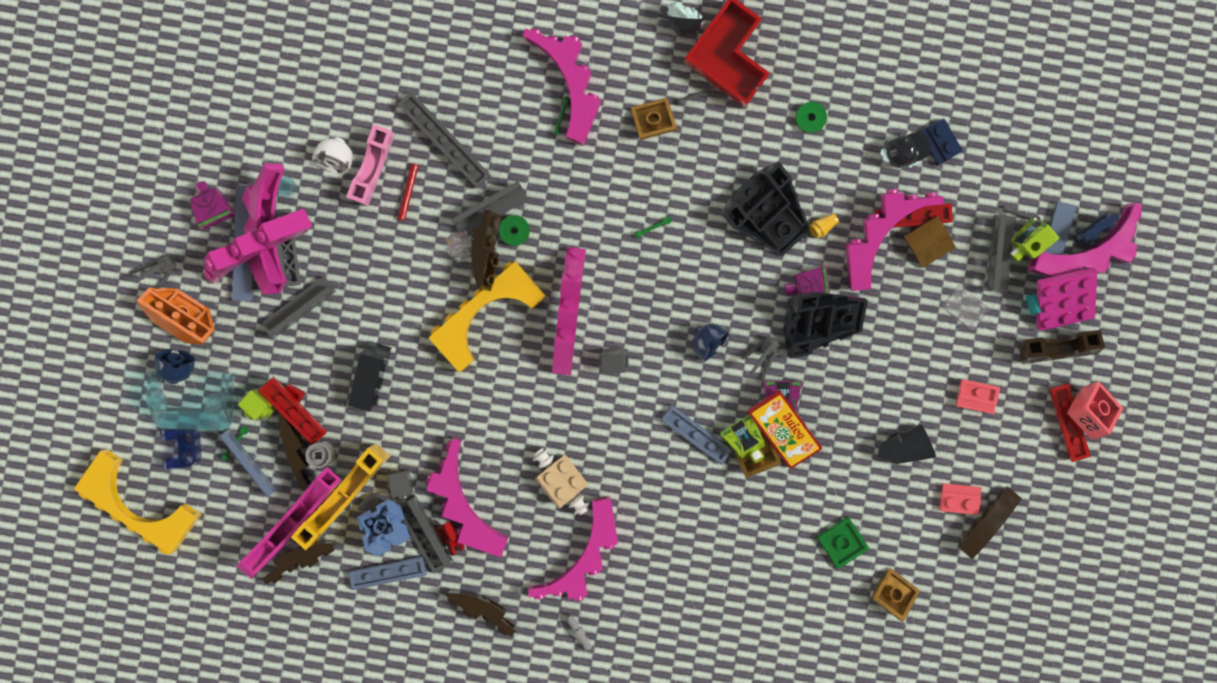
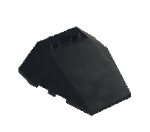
M779 161L757 171L729 197L721 213L732 228L781 256L785 255L810 231L804 211L798 201V194L793 187L792 177Z
M823 292L799 294L787 299L783 332L789 358L808 356L813 353L812 350L821 346L826 348L830 346L829 343L837 339L841 341L863 330L868 300L866 298Z

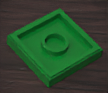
M849 516L816 536L837 569H840L870 549Z

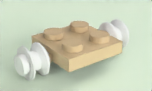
M541 448L534 454L535 458L533 461L538 460L540 463L538 468L546 466V470L535 478L558 509L571 500L569 508L574 507L576 510L574 515L584 514L589 509L587 506L590 503H584V496H577V494L589 484L566 454L556 462L551 463L554 456H548V449L544 450Z

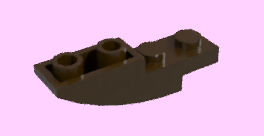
M490 210L484 211L481 228H474L471 247L472 269L477 287L487 291L492 289L496 267L499 262V253L494 252V247L501 224V215Z
M335 540L317 541L307 550L299 546L286 552L273 561L277 568L263 577L262 580L266 585L271 581L275 584L283 578L282 573L285 571L290 573L299 565L302 569L306 566L311 568L319 562L317 558L322 554L326 557L334 551L333 547L337 542Z
M450 589L446 595L448 597L447 600L453 606L457 607L458 605L462 608L463 613L467 617L477 619L482 614V618L489 624H495L501 634L505 636L508 634L512 637L516 632L517 626L504 617L507 609L499 603L471 591Z

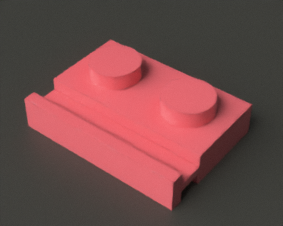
M961 379L955 406L995 414L1000 387Z
M942 483L939 510L979 515L982 487Z

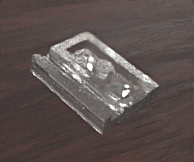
M961 285L956 287L954 292L951 293L941 306L969 330H974L985 316V313L990 309Z

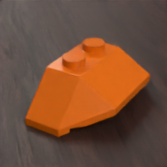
M149 287L136 301L154 324L184 343L203 345L214 332L210 309L177 288L155 289Z

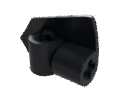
M922 424L904 432L901 431L886 438V441L880 443L877 454L894 464L936 457L931 441Z

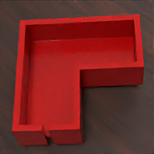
M727 0L687 54L683 63L745 108L770 75V72L740 51L758 27L762 18L738 0Z

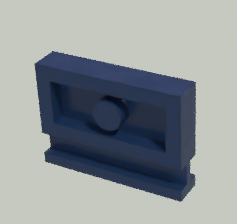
M945 118L921 131L930 142V154L937 166L963 152Z
M1115 213L1103 215L1073 236L1077 243L1086 241L1090 243L1099 237L1098 233L1104 230L1106 232L1115 226L1114 222L1119 218Z

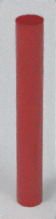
M411 163L398 219L402 221L406 219L419 165Z

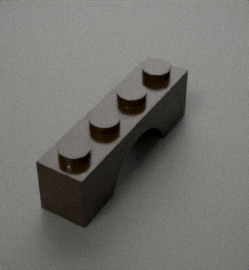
M1094 330L1061 339L1050 340L1044 339V337L1026 339L1021 342L1018 348L1022 364L1096 355L1105 349L1101 330Z

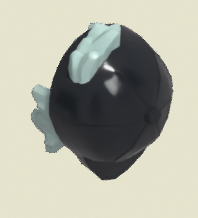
M667 2L668 12L659 13L658 15L660 18L670 19L673 31L682 35L692 34L700 27L706 28V22L703 21L704 18H702L701 14L697 13L695 8L690 9V7H685L679 2Z
M916 132L897 136L887 144L885 149H881L880 154L884 162L894 167L912 168V165H918L919 161L928 157L931 146L924 133Z

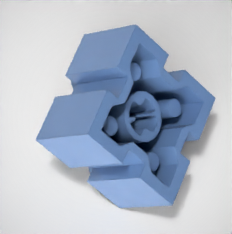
M389 499L377 505V511L372 512L368 510L357 517L360 531L366 533L362 537L365 551L378 557L391 550V544L398 546L410 539L407 526L401 523L405 519L401 506Z

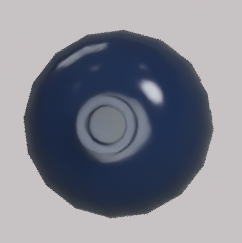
M714 323L706 324L703 327L698 326L693 332L694 338L692 340V348L695 354L703 361H708L716 354L717 351L715 350L725 343L729 333L722 326Z
M172 349L157 352L154 360V368L157 375L169 384H177L188 379L195 367V357L192 354L183 350H179V354L172 353Z

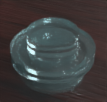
M282 177L278 192L283 196H290L296 191V183L290 177Z

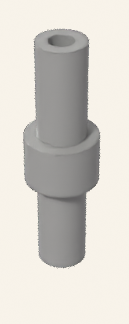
M569 615L566 620L573 630L574 637L579 639L584 649L588 651L592 648V645L585 636L586 632L582 626L578 625L573 615Z

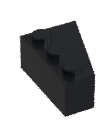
M370 341L361 351L348 406L368 412L374 406L377 407L380 400L378 393L384 383L383 376L388 367V359L392 347Z

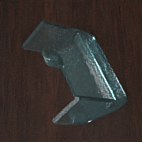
M147 371L146 403L154 423L159 428L221 431L228 429L232 425L234 373L222 374L221 393L210 394L205 400V409L167 407V397L161 392V378L157 375L156 371Z

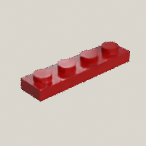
M952 203L919 208L906 215L894 227L922 225L936 215L942 223H952ZM874 209V214H880L881 217L882 209Z
M274 376L258 389L311 445L327 433V430Z
M1065 383L1049 388L1070 462L1091 457L1084 431L1067 414L1074 401L1070 384Z

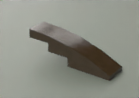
M279 415L280 433L285 454L293 475L304 492L312 483L304 471L310 465L300 450L306 444L299 432L282 415Z
M1004 487L996 500L990 502L981 517L976 518L957 547L968 557L974 559L1002 527L1022 498L1010 487Z

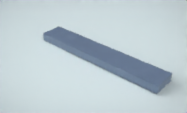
M236 185L234 238L246 234L244 227L250 215L244 205L242 196L247 186ZM247 261L233 269V301H253L254 276Z

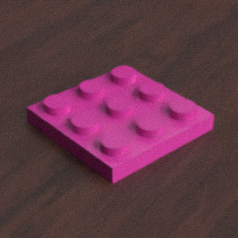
M1094 267L1037 280V299L1041 313H1038L1036 316V327L1039 331L1095 319L1098 271Z

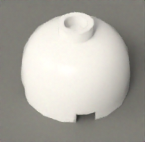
M340 138L325 139L317 145L312 159L313 161L316 159L317 165L327 171L337 173V170H343L342 174H346L350 170L353 154L344 140Z

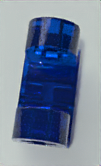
M160 430L161 440H177L178 457L162 459V469L190 467L200 462L202 457L201 437L197 430ZM187 433L192 436L191 443L186 441ZM188 453H191L193 455L192 462L188 461L187 459Z

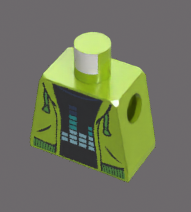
M1030 219L1012 238L1011 241L1016 248L1010 253V256L1017 262L1025 255L1034 259L1054 244L1059 237L1049 224Z
M747 415L721 432L724 441L741 459L750 456L754 463H758L764 458L760 449L765 446L757 424L750 415Z

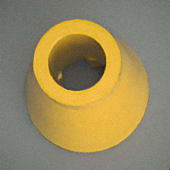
M832 213L829 216L813 221L809 229L815 238H823L839 223V220Z

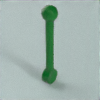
M564 97L562 100L563 106L554 135L559 133L566 106L570 102L569 97Z
M665 217L663 221L643 231H636L635 237L641 238L643 234L664 224L668 225L672 220L670 217Z
M247 427L240 429L241 433L238 435L237 440L239 441L244 434L249 432ZM230 449L221 455L222 460H228L231 453Z

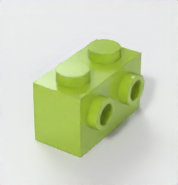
M258 389L250 390L238 404L244 410V415L250 420L269 418L276 411L275 407Z

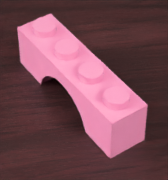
M373 124L367 140L363 163L359 172L352 180L347 198L369 206L395 137L392 131Z

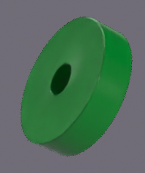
M807 102L797 110L795 121L801 131L812 134L820 131L825 126L827 113L819 103ZM808 115H813L814 121H810Z
M511 215L501 222L499 234L506 244L519 246L524 244L529 238L530 227L523 217ZM513 227L518 228L517 234L511 233Z

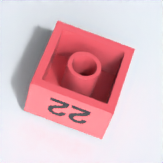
M1098 381L1080 388L1067 414L1093 440L1110 435L1123 407Z

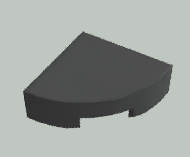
M376 493L366 497L359 505L358 510L366 512L368 510L372 512L377 511L376 506L380 504L381 494Z

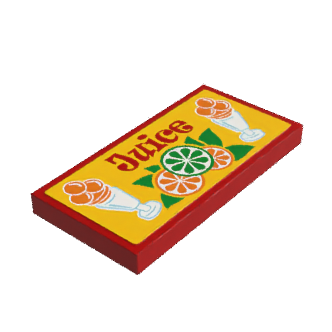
M780 389L748 409L749 415L790 469L823 449Z

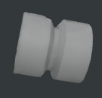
M319 441L309 446L306 450V461L314 468H322L333 462L336 450L330 442Z

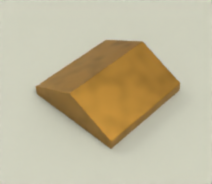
M668 98L631 107L634 124L640 140L677 131Z
M937 215L903 236L922 268L956 248L949 232Z
M763 432L760 433L765 446L760 451L764 458L760 462L754 463L750 456L741 459L734 451L745 478L782 464L776 449Z
M889 568L876 584L872 600L898 620L904 622L920 590Z

